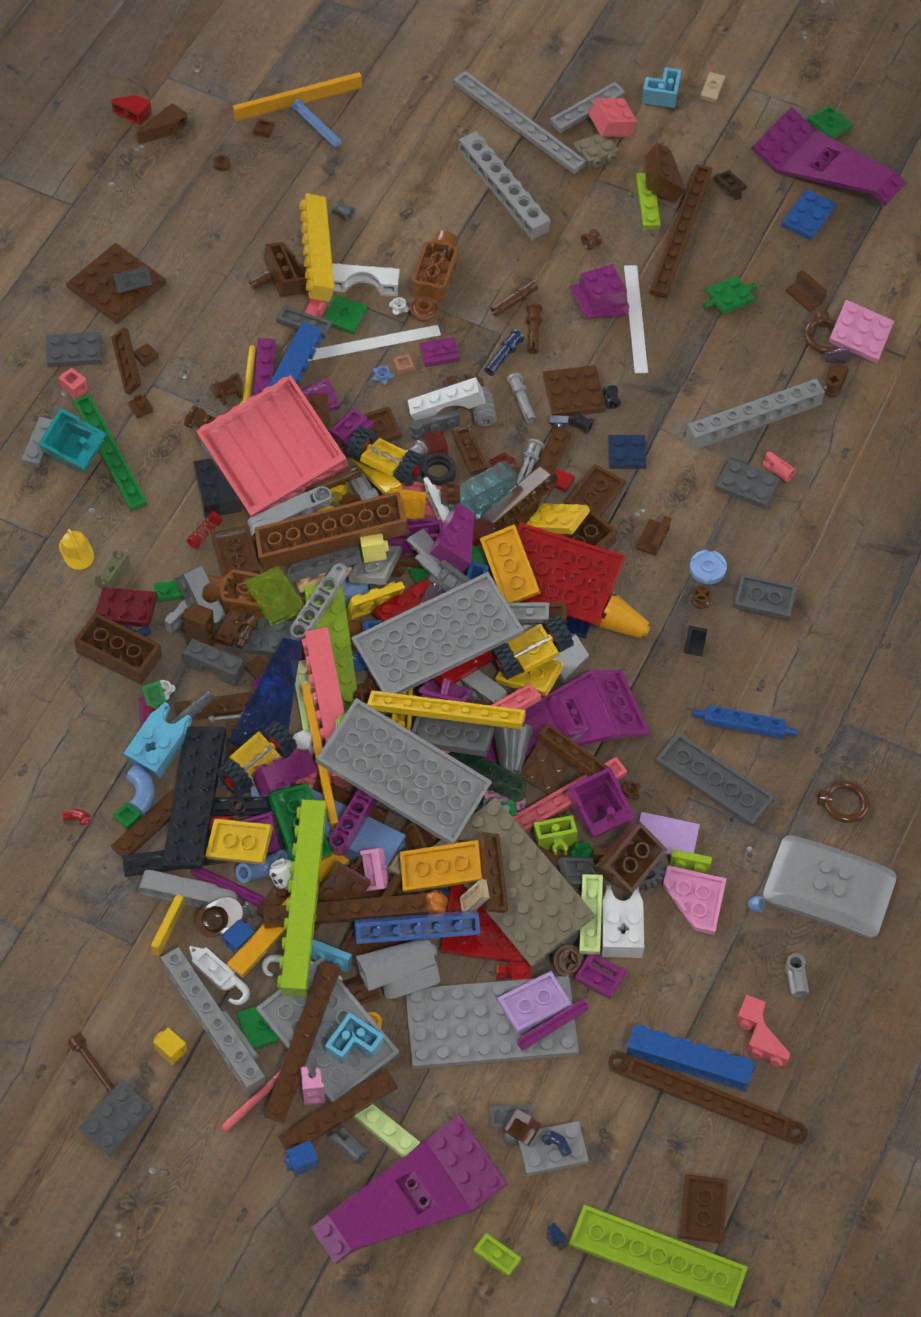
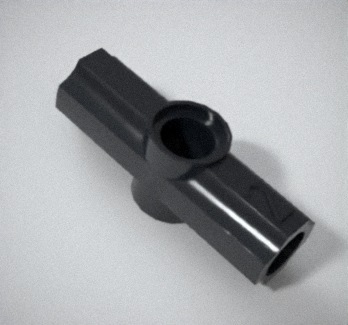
M236 796L233 798H217L214 801L212 816L244 817L246 815L265 814L270 812L269 797L242 798ZM240 802H243V809L241 811H236V805Z

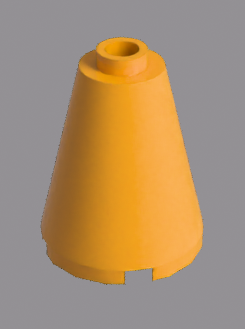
M614 592L604 610L599 626L602 629L639 639L642 636L646 637L651 627L648 626L649 621Z

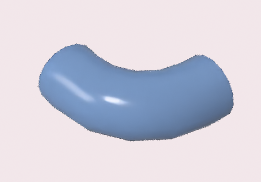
M136 764L129 770L126 776V780L136 790L129 804L141 813V816H144L154 802L155 785L151 775L143 767Z
M279 850L267 855L264 865L240 863L236 868V877L242 883L268 877L273 862L281 858L289 860L287 853L284 850Z

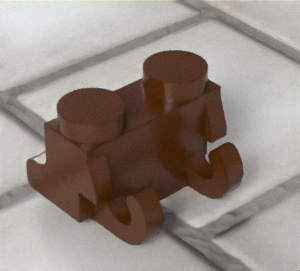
M236 372L220 382L217 380L211 383L210 390L216 399L221 397L222 405L227 404L225 396L238 392V398L243 397L241 390L243 383L240 374Z
M194 405L190 409L189 414L186 415L184 426L192 428L194 426L191 423L192 421L202 426L214 421L216 417L207 415L203 408Z

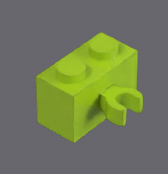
M573 815L534 822L536 844L547 850L552 849V853L557 855L558 849H562L564 854L567 855L568 846L577 843V828Z

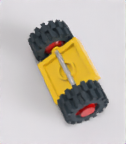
M359 426L347 445L349 446L346 450L347 455L391 477L395 474V478L409 486L413 485L423 470L425 456L413 450H408L407 452L381 438L376 441V432L364 426Z
M559 615L544 622L547 633L542 625L539 624L525 631L523 635L491 650L495 662L506 680L521 673L519 664L524 672L527 673L558 657L559 652L574 646L573 638Z
M273 721L261 733L257 732L229 757L230 760L217 770L219 779L223 781L224 786H227L229 791H232V794L241 797L250 788L256 787L251 777L256 772L255 768L264 764L267 766L272 765L274 760L282 756L286 758L297 748L296 740L293 739L294 736L289 733L288 729H285L283 724L281 725L280 722Z

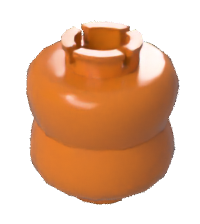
M433 890L426 894L428 914L447 913L448 899L441 891L438 893V890Z

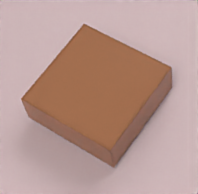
M410 354L392 358L398 375L415 371Z

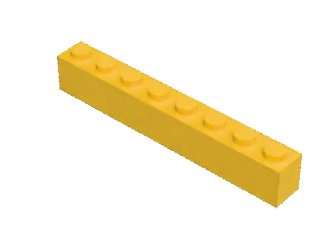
M306 193L304 200L301 199L299 209L302 210L300 221H303L301 232L304 233L302 244H305L303 255L306 256L304 261V267L307 268L305 278L308 280L306 290L309 292V298L330 302L334 291L326 197Z

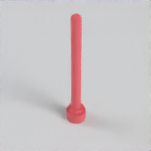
M280 1071L223 1123L222 1129L224 1131L232 1128L275 1087Z

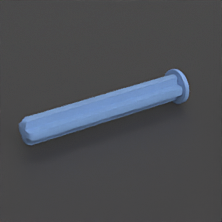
M301 99L296 100L292 104V110L297 111L334 148L340 146L341 140L303 104Z

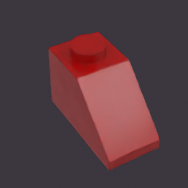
M138 95L113 98L111 100L113 113L139 126L152 114L151 101Z

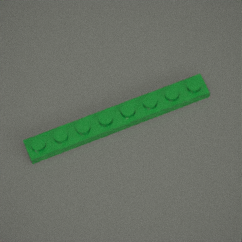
M88 394L74 399V406L81 419L107 434L98 451L130 512L147 506L144 494L91 395Z

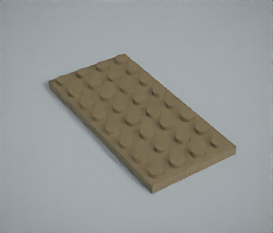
M495 797L469 818L455 843L479 840L478 834L482 832L499 834L508 911L505 913L487 912L486 902L481 907L533 968L593 920L596 915ZM441 840L433 847L448 845V843ZM476 882L463 885L469 890Z

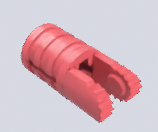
M767 452L765 457L767 460H764L762 465L786 483L789 482L794 476L796 469L772 452Z

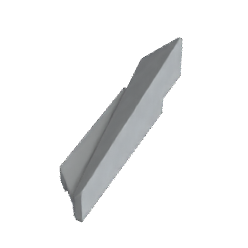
M422 529L411 535L407 542L418 553L415 557L416 562L430 575L438 577L443 570L439 566L441 561L429 554L435 542ZM449 574L443 583L453 589L459 580L452 574Z

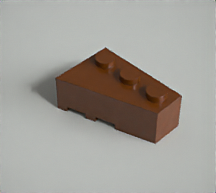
M656 143L645 156L646 189L675 203L686 189L672 151L667 146Z

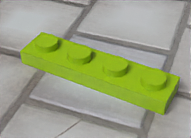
M636 173L643 230H660L657 196L654 192L646 189V173Z

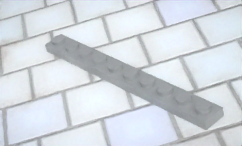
M464 71L453 80L455 86L573 174L586 166L585 159L468 72Z

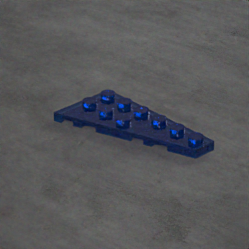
M288 638L281 639L227 743L242 746L257 732L261 733L273 721L280 722L281 725L285 726V729L289 730L302 641Z

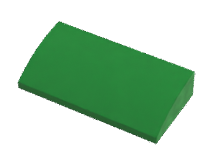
M308 783L273 791L269 795V802L288 859L292 862H295V856L292 854L293 843H297L295 825H299L300 820L297 819V807H301L302 800H314ZM325 833L322 860L332 856Z

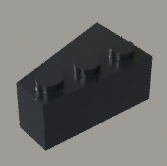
M213 459L194 461L195 477L204 517L207 518L211 512H216L220 516L241 512L240 498Z

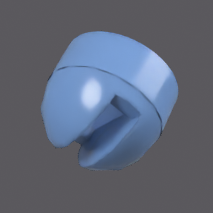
M753 896L748 901L749 909L753 912H763L764 898L762 896Z

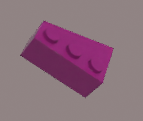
M458 503L448 513L429 554L441 562L444 559L460 572H463L471 564L474 513Z
M419 517L418 520L407 518L410 534L387 539L388 546H401V554L415 553L416 551L408 545L407 539L424 529L435 542L443 526L442 520Z
M301 749L290 753L291 757L284 759L282 756L274 760L272 765L267 766L264 764L255 768L256 772L251 777L260 797L317 772V767L309 750L302 752Z

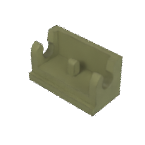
M115 549L113 557L102 573L96 575L94 584L100 588H114L130 566L129 553L124 551L121 556L118 553V549Z

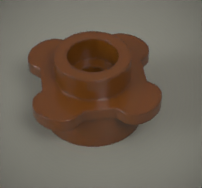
M627 781L621 784L622 792L626 799L629 798L636 801L640 798L638 792L641 786L639 783Z

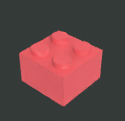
M596 98L588 113L601 137H630L637 124V120L624 98Z

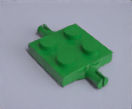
M737 276L709 286L706 288V294L711 300L702 303L703 308L706 310L714 306L725 315L754 303V297L750 291L757 289V284L753 282L749 285H744Z

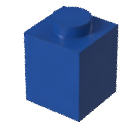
M239 919L222 936L223 944L236 954L254 935L255 930L249 923H243Z
M310 1141L286 1150L287 1158L284 1161L288 1171L292 1170L295 1177L319 1167L318 1157Z

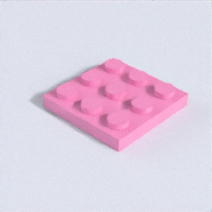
M845 300L828 342L877 364L894 321Z

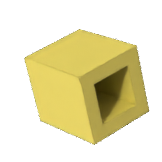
M382 533L360 537L364 563L387 559L386 552L389 551L388 541L383 540Z

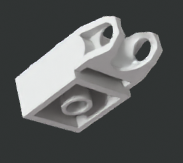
M606 885L605 896L602 901L601 957L642 958L644 951L643 900L639 893V887L636 888L630 899L621 901L613 895L611 885Z

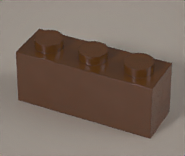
M192 602L182 615L187 646L193 638L213 647L215 644L213 610Z

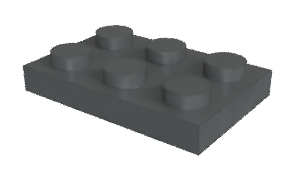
M100 331L46 335L47 367L101 364Z
M729 458L716 483L715 490L766 509L780 482V478Z
M742 573L734 608L789 620L797 586Z
M121 1080L78 1130L111 1157L153 1110V1107Z

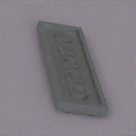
M679 732L655 761L656 764L751 827H753L775 798L773 794Z

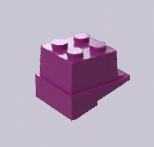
M613 264L581 273L579 285L570 286L586 319L608 316L615 318L629 315L627 289Z
M430 679L419 689V693H422V697L471 703L474 690L457 685L450 686L451 680L443 679L442 687L440 688L433 679Z
M610 767L568 787L571 808L590 838H596L636 817Z

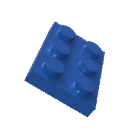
M806 189L782 221L781 227L812 241L835 210L837 203Z

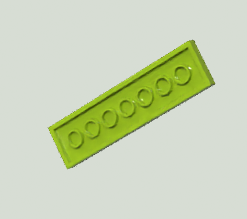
M342 584L336 598L315 629L328 627L344 713H346L355 701L353 699V692L357 690ZM318 585L304 587L306 603ZM327 586L325 589L331 590L333 587ZM317 601V602H315V604H316V605H322L323 602H322V601ZM308 616V620L313 619L312 616Z
M584 1205L569 1242V1246L731 1309H734L748 1268L587 1205Z

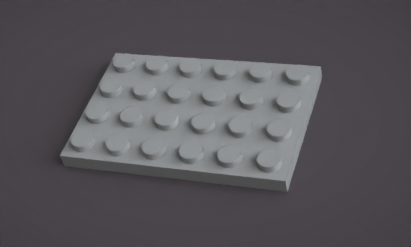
M322 958L310 966L307 997L282 996L280 989L256 1007V1011L287 1049H289L320 963L324 961ZM339 978L337 979L305 1066L311 1078L316 1077V1068L320 1070L321 1081L324 1083V1093L331 1103L361 1085L399 1055V1050ZM350 1012L383 1034L384 1043L372 1059L354 1048L345 1062L341 1064L325 1053V1045Z

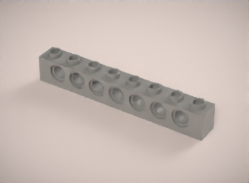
M477 132L460 138L459 152L530 239L533 240L548 233L551 223L549 216L544 214L539 204L533 201L530 193L524 190L520 181L514 178L511 170L504 166L503 161L495 155L494 150L486 144L485 139Z
M817 379L802 383L687 424L686 439L693 450L820 406L822 405L825 392Z
M179 947L162 956V968L246 1095L249 1097L260 1090L266 1084L264 1074Z

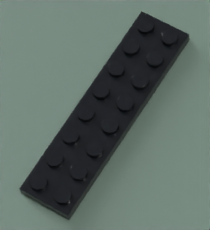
M187 727L162 861L164 869L203 870L219 778L217 770L221 767L227 732L225 727Z

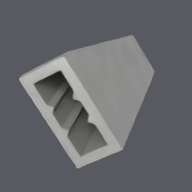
M427 938L356 956L360 976L370 991L436 964L434 956L437 955L435 944H431Z

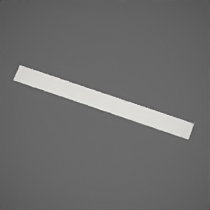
M637 265L624 266L627 300L629 303L635 373H648Z
M438 325L317 348L312 360L439 336L441 333Z

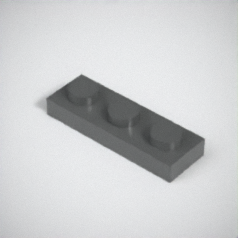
M283 306L277 317V323L297 330L303 321L322 329L321 337L326 339L333 326L332 321L287 306Z

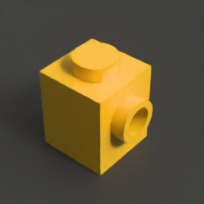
M167 1028L164 1032L160 1031L154 1038L155 1051L172 1066L187 1052L186 1043L170 1028Z

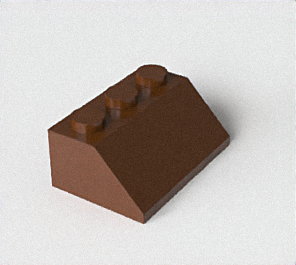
M641 822L629 824L594 868L608 882L632 894L668 849Z

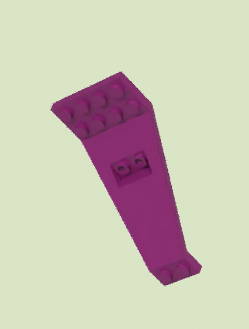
M793 107L751 148L776 173L873 194L884 206L906 184L894 170L815 130Z
M590 670L549 693L547 697H542L541 701L526 708L524 723L532 726L533 730L525 759L529 758L538 742L543 744L536 737L548 723L579 746L614 738L647 737L650 731L622 670ZM494 734L487 756L476 755L480 766L500 765Z
M458 1115L429 1139L325 1216L311 1229L334 1264H338L356 1250L473 1212L505 1188L508 1182L462 1116ZM415 1180V1186L411 1188L410 1182ZM426 1197L427 1203L422 1205V1199Z

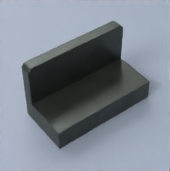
M146 266L111 274L117 293L152 285L149 270Z

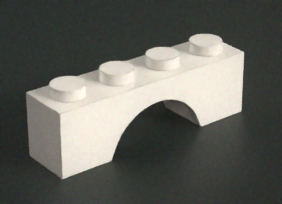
M332 264L335 292H346L354 284L368 283L375 286L380 295L398 296L400 269Z
M475 377L409 399L408 404L414 421L435 416L441 409L449 406L458 405L470 409L485 404L483 389Z

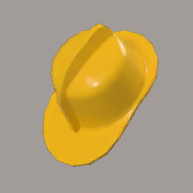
M68 529L59 543L60 552L70 568L75 570L86 569L94 561L93 549L88 539L81 532Z

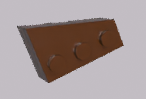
M283 242L266 244L263 257L280 297L308 293V290H306L308 280L305 278L306 267L295 259L296 256Z

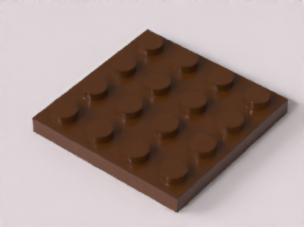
M114 243L69 280L66 286L111 321L118 324L164 286L166 279L120 245ZM143 266L148 267L152 285L117 293L111 274Z

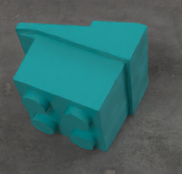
M60 408L38 445L43 453L50 455L54 461L85 473L107 434Z

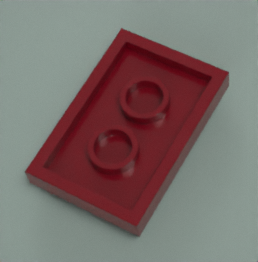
M103 587L95 612L120 625L149 627L158 594L153 591Z

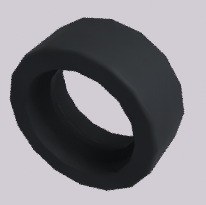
M433 453L425 458V464L421 471L422 480L428 477L432 485L442 486V484L447 485V482L454 481L456 464L450 456L443 453ZM433 465H443L449 469V473L442 477H435L428 473V468Z

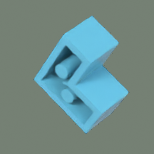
M665 67L663 79L646 77L642 103L675 108L681 70Z
M349 1012L325 1045V1053L341 1064L345 1062L354 1048L372 1059L384 1043V1035Z

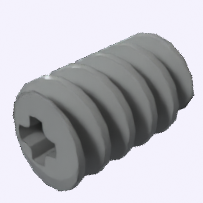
M482 387L485 404L473 407L472 411L475 424L481 427H489L497 422L492 393L489 392L488 387Z

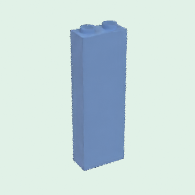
M310 788L314 800L324 801L323 794ZM334 800L339 822L348 806ZM326 815L325 834L329 843L332 831L328 815ZM368 817L349 850L344 855L357 861L359 857L362 858L360 851L383 848L388 874L390 864L397 853L400 854L406 844V835ZM347 825L344 828L351 829L353 828V826ZM338 841L334 845L340 846L343 842Z

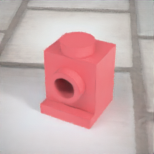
M73 368L63 372L58 378L60 387L70 394L73 399L81 397L88 391L87 379Z

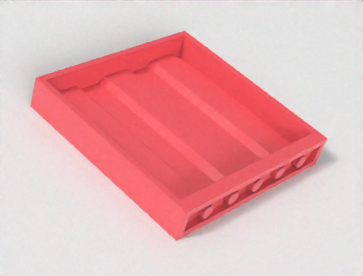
M291 375L281 378L278 383L266 387L261 393L249 397L246 402L234 406L231 411L224 415H219L214 421L202 425L196 431L210 456L240 498V502L250 518L306 492L305 486L329 478L349 466L346 457Z

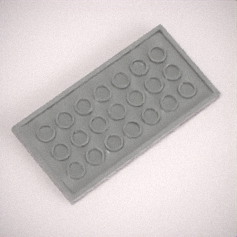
M486 572L351 637L381 692L402 694L523 635L524 629L490 574Z
M357 698L315 760L319 765L448 844L455 843L492 783L491 780Z
M569 976L555 977L573 1005ZM534 979L427 987L405 995L412 1069L579 1055L575 1018L525 1050H521L517 1045V1040L549 1019L517 1034L497 1002V998Z

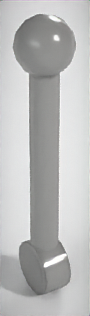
M244 711L238 715L216 717L210 715L208 721L213 723L215 720L242 719V716L244 714L248 715V713Z

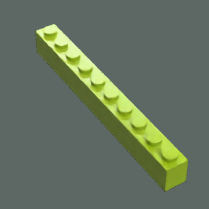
M302 800L301 807H297V819L300 820L299 825H295L297 843H293L292 852L295 856V862H291L290 868L293 880H289L288 885L291 899H287L286 911H289V917L284 920V930H287V935L282 938V949H285L284 956L280 957V969L283 970L282 975H278L277 987L281 988L282 996L307 997L327 815L326 801Z

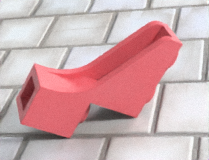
M746 995L736 1024L744 1030L754 1031L747 1053L755 1059L766 1060L775 1067L786 1068L790 1053L764 1023L763 1011L766 1002Z

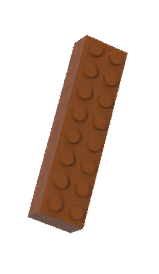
M399 491L254 528L258 556L264 570L361 545L360 537L382 533L383 540L410 534L404 502Z

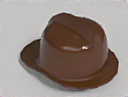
M222 897L204 906L196 916L195 924L197 930L202 935L212 938L227 932L239 919H242L243 910L241 904L232 897Z

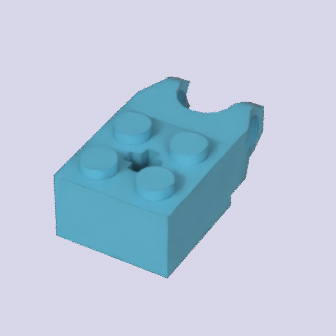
M166 702L149 715L123 753L129 763L140 765L150 775L159 780L181 750V746L185 741L187 727H190L192 723V718L189 715H186L177 723H167L166 720L171 707Z

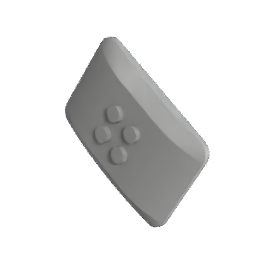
M788 835L781 841L763 891V898L768 904L865 938H874L880 931L896 882V874L885 866L849 852L801 837Z

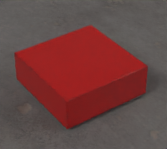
M558 469L555 473L558 476V482L554 488L566 493L575 476Z

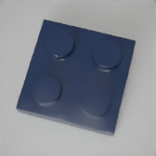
M609 435V469H646L645 435Z

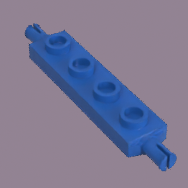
M709 705L706 711L694 709L693 717L704 718L705 724L779 739H782L785 734L797 736L798 729L786 727L784 719Z

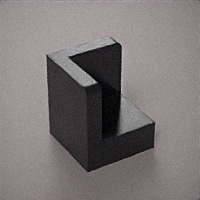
M689 625L684 653L702 657L707 635L706 628Z

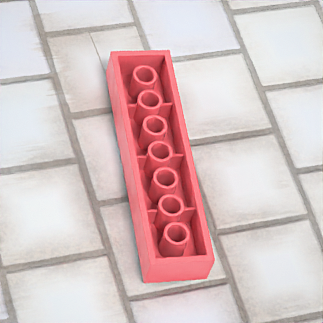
M328 627L304 631L306 638L302 639L323 748L335 731V720L344 713ZM327 769L331 783L341 788L354 786Z

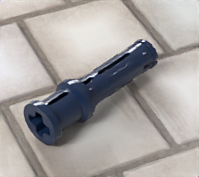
M512 329L507 340L502 342L500 350L484 368L488 375L493 376L506 358L516 351L518 344L524 341L525 337L520 331Z

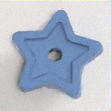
M388 366L373 368L375 375L372 381H380L383 385H386L387 381L394 378L395 375L390 373Z

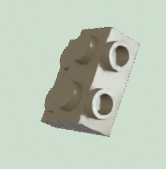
M600 133L573 143L572 148L586 160L585 167L587 170L618 160L619 150L611 139L608 140L606 137H601Z

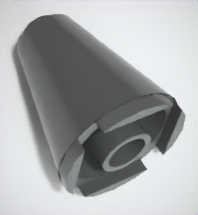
M524 723L522 729L495 726L494 738L500 770L507 778H516L517 775L521 774L533 730L532 726Z

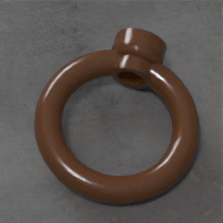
M820 311L815 314V319L811 320L805 327L804 336L812 349L820 353L831 354L839 351L841 348L836 345L830 347L819 345L811 335L812 329L817 325L819 327L829 325L834 328L836 321L829 318L827 311Z
M838 781L829 785L826 790H819L817 805L824 806L827 813L840 822L854 823L866 816L869 810V799L860 786L848 781ZM838 789H849L855 792L861 800L859 812L853 815H844L836 811L831 804L833 792Z

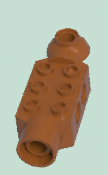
M438 231L433 241L424 242L411 279V294L416 298L410 303L409 309L412 315L421 322H427L438 312L437 303L446 300L458 265V248H456L458 239L449 231Z
M232 569L224 577L208 575L210 583L203 587V599L205 601L214 602L219 600L220 604L223 605L225 613H228L229 609L233 608L247 612L249 617L256 614L259 618L283 620L287 616L295 620L301 612L300 610L306 604L305 595L291 596L290 586L285 578Z

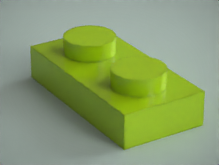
M673 849L670 865L682 869H691L695 872L709 873L712 857Z
M487 1233L473 1250V1253L508 1278L521 1262L520 1256Z

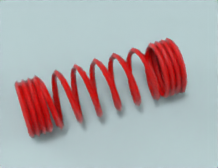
M211 512L205 518V521L199 525V528H196V531H193V534L187 538V543L192 548L198 549L203 543L202 540H206L205 536L209 537L208 533H211L212 530H215V526L218 527L223 522L222 517L216 512Z

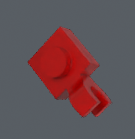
M526 960L522 961V963L510 961L509 967L504 965L496 966V979L511 978L512 981L532 979L531 966Z

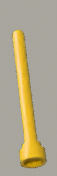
M254 345L249 347L243 401L239 405L246 402L251 395L256 347Z

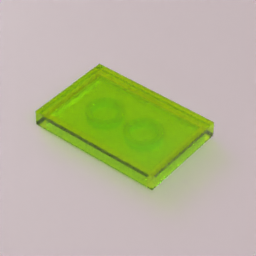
M279 566L245 581V586L271 626L300 613L305 606Z

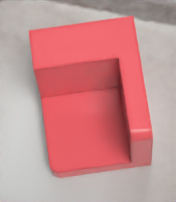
M309 298V305L305 313L323 318L327 311V301Z

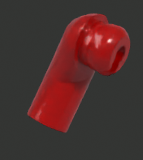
M72 809L62 811L63 821L79 819L81 826L90 823L89 813L83 810Z

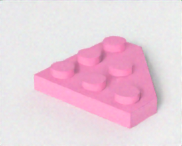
M667 865L663 883L664 889L694 931L715 935L726 878Z

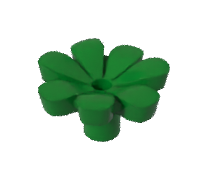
M588 842L583 844L576 843L571 847L570 855L572 858H591L588 854H592L594 849L590 847Z

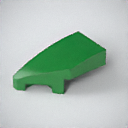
M160 680L141 687L148 706L158 709L164 702L167 703Z

